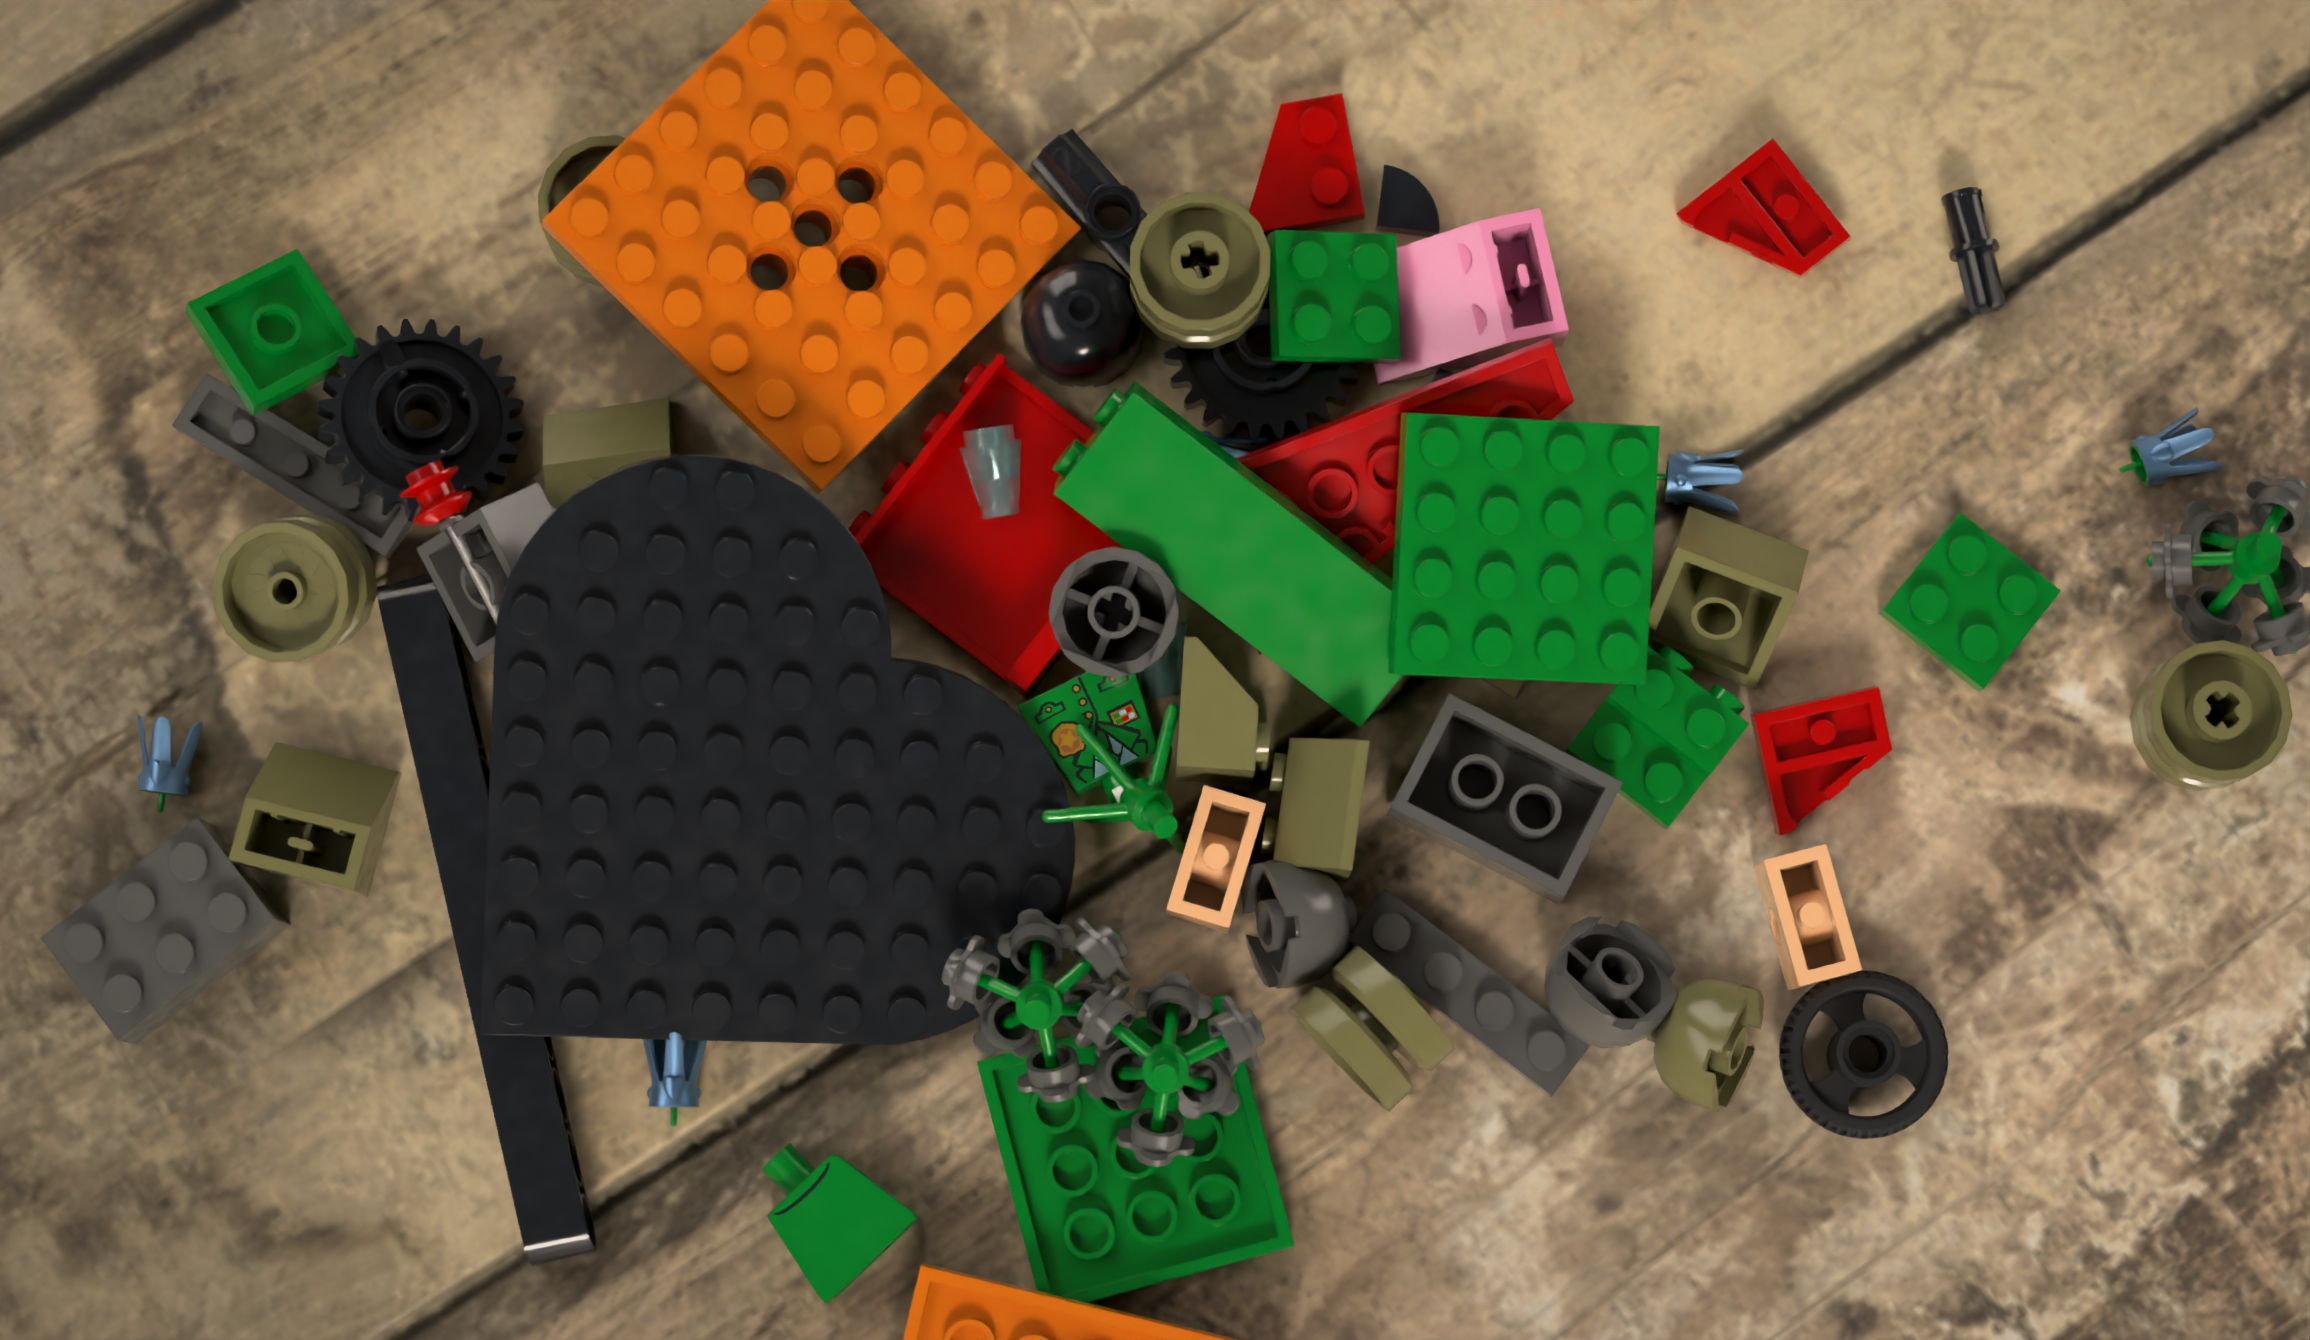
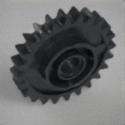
M1198 266L1200 278L1208 277L1209 270ZM1269 284L1268 295L1257 321L1238 339L1213 349H1188L1177 346L1163 353L1164 364L1181 368L1170 378L1172 389L1185 387L1191 389L1184 400L1186 411L1202 405L1206 408L1202 426L1207 428L1218 419H1222L1226 422L1225 437H1233L1239 428H1245L1248 431V437L1254 441L1260 437L1261 432L1264 430L1271 432L1276 443L1283 440L1284 430L1288 426H1292L1298 434L1308 431L1307 418L1309 417L1315 418L1322 424L1329 422L1330 414L1326 403L1330 402L1344 407L1348 396L1339 385L1357 384L1360 373L1347 363L1272 361L1271 356H1258L1249 350L1246 340L1251 334L1260 330L1270 331Z
M403 319L400 333L397 337L392 336L382 325L377 326L375 335L376 345L373 346L357 337L353 345L356 359L338 355L335 368L342 377H325L323 390L333 398L320 400L317 415L331 420L319 426L318 440L335 443L326 452V463H344L346 465L340 474V485H348L355 481L362 484L358 499L360 503H364L374 495H378L382 498L381 509L383 515L386 516L396 504H402L405 507L407 520L413 522L420 505L416 498L400 497L399 494L410 487L405 477L429 463L440 460L445 469L458 465L459 470L451 479L456 491H471L473 497L484 503L490 493L486 480L503 485L507 471L500 462L515 463L519 450L508 441L522 439L525 428L521 423L511 420V418L521 414L524 406L523 400L506 397L514 389L516 383L515 376H496L503 359L501 355L492 356L488 359L481 358L480 352L483 339L479 337L467 346L460 343V326L457 325L449 331L446 337H441L437 333L434 319H429L424 332L420 334L414 332L408 319ZM416 409L425 410L436 418L438 425L427 431L416 430L406 422L404 415Z

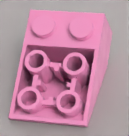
M1540 208L1480 220L1396 248L1401 359L1393 364L1373 363L1378 386L1434 374L1439 368L1448 371L1485 363L1548 338H1551L1554 348L1563 345L1569 327Z

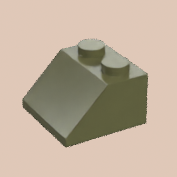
M669 398L544 416L543 472L547 500L555 509L580 488L586 487L620 467L649 458L677 454Z
M1689 506L1670 549L1650 603L1648 646L1657 653L1663 645L1683 656L1694 667L1756 689L1799 593L1809 550Z
M1184 636L1176 780L1252 785L1255 769L1266 770L1270 723H1258L1259 705L1198 637Z
M1290 738L1287 754H1274L1269 791L1282 792L1278 817L1266 816L1261 854L1272 855V860L1292 863L1296 867L1327 872L1335 880L1347 882L1353 869L1370 741L1359 739Z

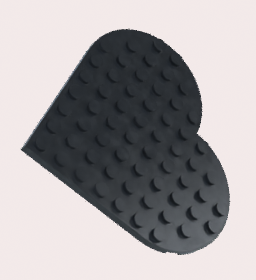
M675 454L649 458L625 465L597 479L586 487L580 488L562 502L540 524V527L529 540L514 564L502 595L497 616L494 645L480 1035L670 1040L669 1034L677 1032L682 1036L681 1040L862 1045L899 1044L923 1040L951 1031L980 1016L975 1009V1005L964 1001L958 1010L949 1008L947 1005L950 988L943 983L942 974L945 964L954 950L957 948L966 950L970 940L975 935L984 937L985 946L983 951L997 957L1000 961L997 979L1017 987L1028 975L1016 969L1011 958L1003 957L999 953L998 938L1003 934L1010 933L1018 924L1019 913L1027 909L1040 910L1045 918L1056 925L1060 924L1072 886L1075 864V834L1073 821L1046 823L1042 819V813L1046 810L1070 808L1064 784L1055 763L1043 743L1025 720L1004 700H1001L983 686L973 682L970 678L939 665L891 657V633L887 608L880 584L868 558L855 537L837 515L820 499L783 475L751 462L707 454Z

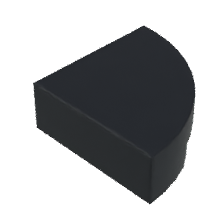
M1384 165L1376 231L1423 237L1439 234L1438 210L1427 188L1410 173L1394 166Z

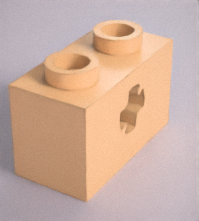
M1206 785L1203 786L1166 909L1167 916L1228 934L1266 803Z
M1827 844L1766 859L1753 867L1788 991L1862 970Z

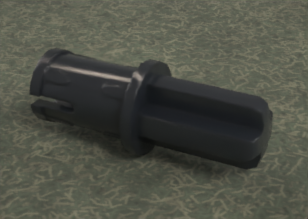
M1967 187L1945 194L1941 198V202L1945 208L1954 247L1949 252V258L1952 262L1958 263L1968 310L1973 315H1984L1998 311L2005 305L2006 301L1995 258V252L1999 250L2000 246L1999 242L1996 239H1991L1982 202V190L1978 189V187Z

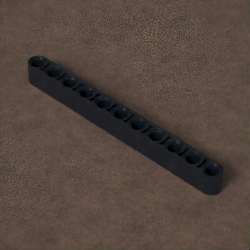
M430 574L378 586L377 598L524 1249L532 1266L595 1251L597 1249L594 1224L551 1037L480 1035L490 769L458 629Z

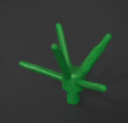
M1170 703L1166 708L1149 778L1134 780L1087 725L1083 723L1078 724L1075 729L1077 735L1123 788L1120 802L1046 810L1042 813L1043 821L1046 823L1083 820L1086 823L1132 822L1141 831H1152L1158 838H1166L1177 852L1183 853L1186 841L1177 831L1178 822L1172 815L1173 803L1165 792L1172 756L1171 743L1179 713L1178 705Z

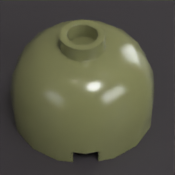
M1705 979L1693 981L1678 991V999L1659 1026L1647 1036V1040L1655 1042L1654 1062L1660 1078L1675 1095L1691 1104L1714 1112H1720L1719 1105L1727 1107L1732 1102L1742 1085L1755 1052V1048L1747 1046L1748 1026L1761 1029L1764 999L1761 990L1727 980Z

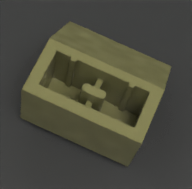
M275 742L245 796L228 860L244 867L368 897L401 773Z

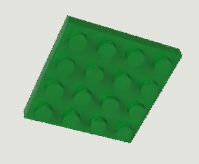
M1401 413L1388 673L1646 685L1660 426Z
M1227 994L1211 998L1213 1002L1211 1015L1205 1019L1198 1018L1197 1026L1191 1033L1176 1038V1045L1182 1048L1184 1052L1211 1040L1207 1025L1208 1019L1224 1012L1221 999L1226 997ZM1146 1016L1133 1020L1129 1029L1146 1044L1153 1047L1156 1044L1162 1043L1163 1036L1155 1033L1148 1026ZM1072 1036L1055 1040V1045L1073 1047L1077 1051L1079 1064L1095 1066L1097 1059L1095 1053L1096 1044L1091 1047L1080 1048L1074 1043ZM1119 1039L1121 1046L1128 1047ZM1040 1044V1045H1036V1048H1035L1034 1051H1036V1050L1042 1048V1047H1041V1044ZM1010 1052L977 1061L1037 1291L1087 1303L1295 1246L1245 1061L1238 1063V1069L1234 1073V1091L1240 1097V1104L1238 1109L1229 1116L1221 1115L1216 1111L1203 1113L1196 1120L1186 1118L1179 1110L1180 1099L1177 1092L1169 1094L1167 1110L1176 1113L1183 1119L1185 1124L1183 1136H1189L1194 1139L1195 1150L1188 1156H1175L1170 1164L1160 1167L1149 1166L1139 1162L1135 1158L1133 1150L1121 1147L1116 1142L1117 1132L1120 1129H1131L1132 1118L1135 1113L1143 1109L1153 1108L1155 1091L1152 1089H1147L1142 1095L1141 1105L1131 1111L1121 1110L1116 1101L1106 1097L1100 1099L1091 1098L1085 1090L1084 1083L1078 1085V1091L1072 1098L1062 1102L1050 1103L1043 1101L1037 1093H1024L1018 1090L1016 1082L1018 1077L1028 1073L1026 1068L1028 1056L1018 1058ZM1216 1053L1208 1056L1207 1058H1213L1216 1055Z

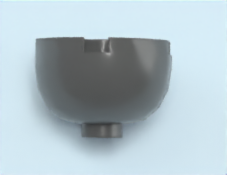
M1115 546L1090 551L1067 566L1053 587L1049 607L1051 627H1053L1055 638L1067 658L1089 673L1114 678L1141 672L1160 659L1176 636L1180 615L1175 585L1163 567L1140 551Z
M1278 860L1256 863L1249 867L1244 879L1243 914L1255 912L1259 937L1246 935V940L1255 970L1264 985L1269 988L1277 987V989L1292 988L1314 982L1326 976L1344 955L1348 946L1349 933H1353L1356 929L1357 915L1352 898L1349 895H1343L1336 880L1327 872L1296 867L1292 863Z
M1588 917L1572 924L1552 952L1545 972V997L1554 1018L1565 1031L1581 1042L1599 1048L1629 1046L1651 1034L1678 999V988L1673 991V984L1670 978L1675 971V967L1671 957L1658 941L1635 924L1621 920L1618 926L1614 927L1608 924H1597L1602 917Z

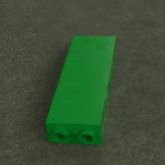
M1136 381L1133 382L1125 394H1122L1115 388L1092 417V420L1100 426L1085 445L1075 439L1055 463L1052 470L1060 476L1056 480L1053 494L1124 548L1140 551L1159 563L1176 588L1358 727H1361L1403 676L1388 673L1393 579Z

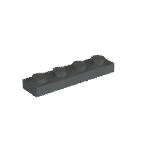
M207 372L172 424L179 432L313 514H319L343 523L363 541L364 545L389 560L414 523L407 520L405 507L402 504H396L386 516L383 515L381 509L382 498L378 495H374L368 501L360 503L358 501L362 486L360 482L355 481L341 486L339 483L340 474L346 465L344 463H326V452L330 447L267 409L252 416L235 389Z
M1384 888L1356 925L1355 931L1349 934L1348 943L1352 947L1359 946L1387 971L1396 975L1415 995L1549 1097L1554 1095L1590 1047V1044L1581 1042L1565 1031L1553 1015L1386 888Z

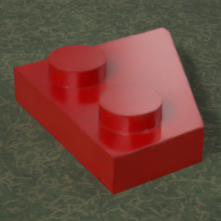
M1343 93L1282 103L1280 105L1249 209V213L1260 223L1265 237L1274 230L1301 231L1363 220L1365 218V208Z
M1773 138L1676 213L1677 218L1682 224L1798 278H1802L1851 240L1850 234Z
M1876 686L1750 714L1775 833L1778 835L1791 833L1799 826L1797 823L1824 801H1830L1849 785L1850 780L1864 769L1872 767L1892 750L1879 687Z

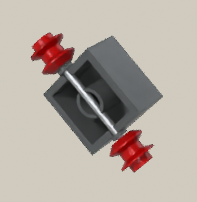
M437 460L408 474L405 478L410 487L399 495L401 498L417 499L421 510L414 518V524L434 526L443 522L438 526L441 533L416 549L474 661L477 662L494 654L497 616L503 591L512 568L529 540L540 527V524L555 508L548 502L539 483H536L483 506L465 518L462 514L455 517V515L466 509L473 494L471 491H456L451 479L459 470L458 465L445 469L442 462Z

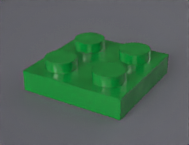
M1274 230L1267 235V242L1270 247L1269 303L1272 361L1393 364L1401 359L1396 234Z
M298 249L188 302L185 314L252 416L324 380L326 376L338 373L335 368L338 355L356 359L353 351L355 335Z
M1960 512L1878 614L1980 692L1987 686L2061 590Z

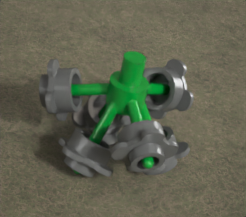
M2261 477L2253 478L2249 482L2246 492L2249 497L2254 499L2250 509V517L2255 526L2261 531L2260 533L2247 534L2241 540L2239 539L2238 532L2239 522L2234 513L2229 511L2215 512L2210 509L2206 501L2200 499L2189 502L2184 509L2185 521L2180 528V533L2172 534V524L2165 523L2164 541L2152 542V555L2146 558V564L2152 567L2153 580H2166V597L2173 598V586L2193 585V566H2201L2202 569L2207 571H2216L2222 565H2227L2232 577L2222 590L2213 586H2202L2197 589L2191 598L2185 594L2176 595L2172 601V608L2177 614L2182 616L2181 624L2184 632L2195 643L2221 640L2238 643L2242 633L2235 625L2241 618V611L2233 597L2242 588L2243 593L2247 597L2258 598L2267 606L2268 610L2253 620L2260 639L2251 644L2252 649L2256 652H2263L2271 648L2274 656L2295 654L2298 650L2306 647L2310 643V615H2307L2303 603L2298 601L2305 593H2310V567L2301 566L2293 557L2290 548L2282 545L2279 537L2292 536L2299 528L2304 530L2310 529V505L2306 497L2309 492L2308 485L2297 477H2287L2286 479L2282 478L2274 481H2267Z
M1027 909L1019 913L1018 924L1013 930L998 938L997 945L999 953L1003 957L1011 958L1016 969L1030 975L1031 982L1027 983L1022 989H1019L997 979L1000 961L997 957L983 951L985 938L980 935L972 937L966 950L957 948L953 951L945 964L942 981L950 988V996L947 1002L949 1008L958 1010L964 1001L974 1004L975 1009L980 1014L979 1031L973 1037L976 1049L984 1055H990L996 1050L1010 1051L1018 1058L1028 1056L1026 1059L1028 1073L1018 1077L1016 1081L1018 1090L1024 1093H1037L1043 1101L1056 1103L1072 1098L1078 1091V1085L1090 1082L1095 1077V1072L1091 1064H1079L1077 1051L1073 1047L1055 1045L1051 1026L1061 1016L1064 1026L1072 1032V1039L1075 1042L1083 1027V1024L1077 1020V1014L1084 1001L1100 989L1110 994L1116 987V981L1113 977L1115 974L1124 982L1131 978L1130 972L1121 961L1128 955V950L1122 942L1121 935L1114 933L1105 924L1094 930L1086 920L1080 917L1075 921V925L1082 934L1075 939L1074 930L1069 925H1056L1045 918L1040 910ZM1069 948L1078 963L1055 983L1045 980L1044 975L1054 971L1060 965L1063 949ZM1085 974L1092 977L1089 983L1075 984ZM1036 1030H1038L1042 1048L1034 1051L1036 1039L1033 1036ZM1090 1041V1042H1089L1086 1046H1084V1047H1091V1046H1093L1095 1043L1092 1042V1041Z
M1180 971L1166 973L1164 980L1151 988L1142 987L1135 994V1006L1140 1011H1146L1148 1026L1155 1033L1163 1036L1162 1043L1156 1044L1153 1047H1150L1129 1029L1135 1019L1137 1010L1124 999L1130 989L1125 982L1118 984L1110 994H1107L1103 989L1096 991L1084 1001L1077 1014V1020L1083 1024V1027L1074 1043L1080 1048L1086 1046L1090 1041L1096 1044L1095 1077L1090 1082L1084 1083L1085 1090L1091 1098L1100 1099L1106 1097L1116 1101L1121 1110L1131 1111L1141 1105L1142 1095L1148 1088L1155 1091L1153 1108L1143 1109L1135 1113L1132 1118L1131 1129H1120L1117 1132L1116 1138L1119 1146L1130 1148L1134 1151L1135 1158L1139 1162L1155 1167L1168 1165L1175 1156H1188L1195 1150L1194 1139L1189 1136H1183L1185 1126L1183 1119L1176 1113L1167 1110L1169 1094L1177 1092L1180 1099V1112L1183 1116L1192 1120L1199 1119L1203 1113L1217 1111L1224 1116L1233 1114L1240 1104V1097L1234 1091V1073L1238 1069V1063L1245 1061L1247 1066L1253 1071L1260 1068L1257 1047L1265 1043L1261 1023L1253 1012L1248 1008L1239 1012L1234 1000L1230 996H1226L1221 999L1224 1012L1208 1019L1207 1025L1211 1040L1184 1052L1182 1048L1176 1045V1038L1191 1033L1197 1026L1198 1018L1205 1019L1209 1017L1212 1013L1213 1002L1209 996L1199 994L1190 984L1189 976ZM1119 1039L1128 1047L1121 1046ZM1216 1053V1055L1213 1058H1207L1208 1056Z

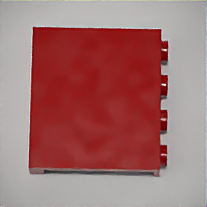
M998 353L988 366L980 361L969 372L959 388V392L964 395L963 399L950 415L941 411L935 416L920 438V441L926 445L911 465L903 460L895 467L881 488V491L887 495L872 515L866 510L862 511L849 526L848 530L855 537L868 558L884 592L1028 699L1064 653L1055 638L1049 618L1053 587L1066 567L1086 553L1114 546L1124 547L1053 494L1056 480L1060 476L1052 470L1055 463L1075 439L1085 445L1094 431L1007 367L1006 358Z

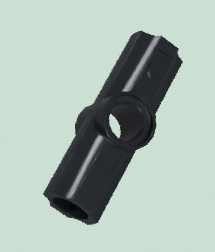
M1071 129L1064 134L1058 135L1046 145L1041 153L1031 162V167L1086 229L1091 243L1098 249L1105 251L1130 280V246L1141 221L1147 216V213L1141 208L1140 201L1135 192L1127 186L1121 185L1076 132ZM1117 206L1127 211L1131 218L1125 227L1111 231L1101 227L1097 223L1096 217L1106 207Z

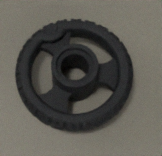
M1860 970L1856 973L1819 982L1796 1002L1783 1026L1779 1044V1061L1782 1077L1796 1105L1807 1117L1824 1129L1851 1138L1871 1139L1885 1137L1914 1124L1934 1104L1942 1090L1948 1070V1042L1942 1022L1933 1006L1913 986L1895 976L1877 971ZM1866 994L1882 996L1904 1009L1916 1024L1922 1040L1913 1046L1901 1047L1896 1034L1888 1026L1877 1021L1866 1020L1863 1013V1002ZM1821 1011L1834 1020L1838 1031L1833 1035L1827 1047V1064L1831 1073L1820 1081L1810 1082L1803 1062V1044L1811 1021ZM1857 1036L1870 1039L1878 1049V1063L1869 1073L1856 1069L1849 1059V1046ZM1894 1074L1906 1078L1915 1088L1913 1093L1901 1105L1889 1112L1875 1116L1849 1114V1098L1855 1088H1865L1881 1084L1890 1079Z

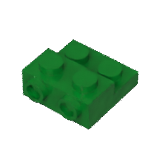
M1663 645L1658 653L1648 646L1646 685L1617 684L1565 752L1623 782L1618 793L1663 828L1667 829L1706 778L1714 771L1749 723L1739 716L1745 707L1734 695L1718 685H1713L1709 692L1688 677L1694 669L1693 666L1679 653Z

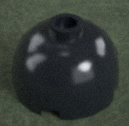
M1085 259L1060 263L1041 275L1024 300L1020 320L1025 352L1038 371L1059 385L1073 387V385L1082 387L1108 385L1126 373L1142 351L1146 324L1140 319L1131 297L1129 280L1106 263Z

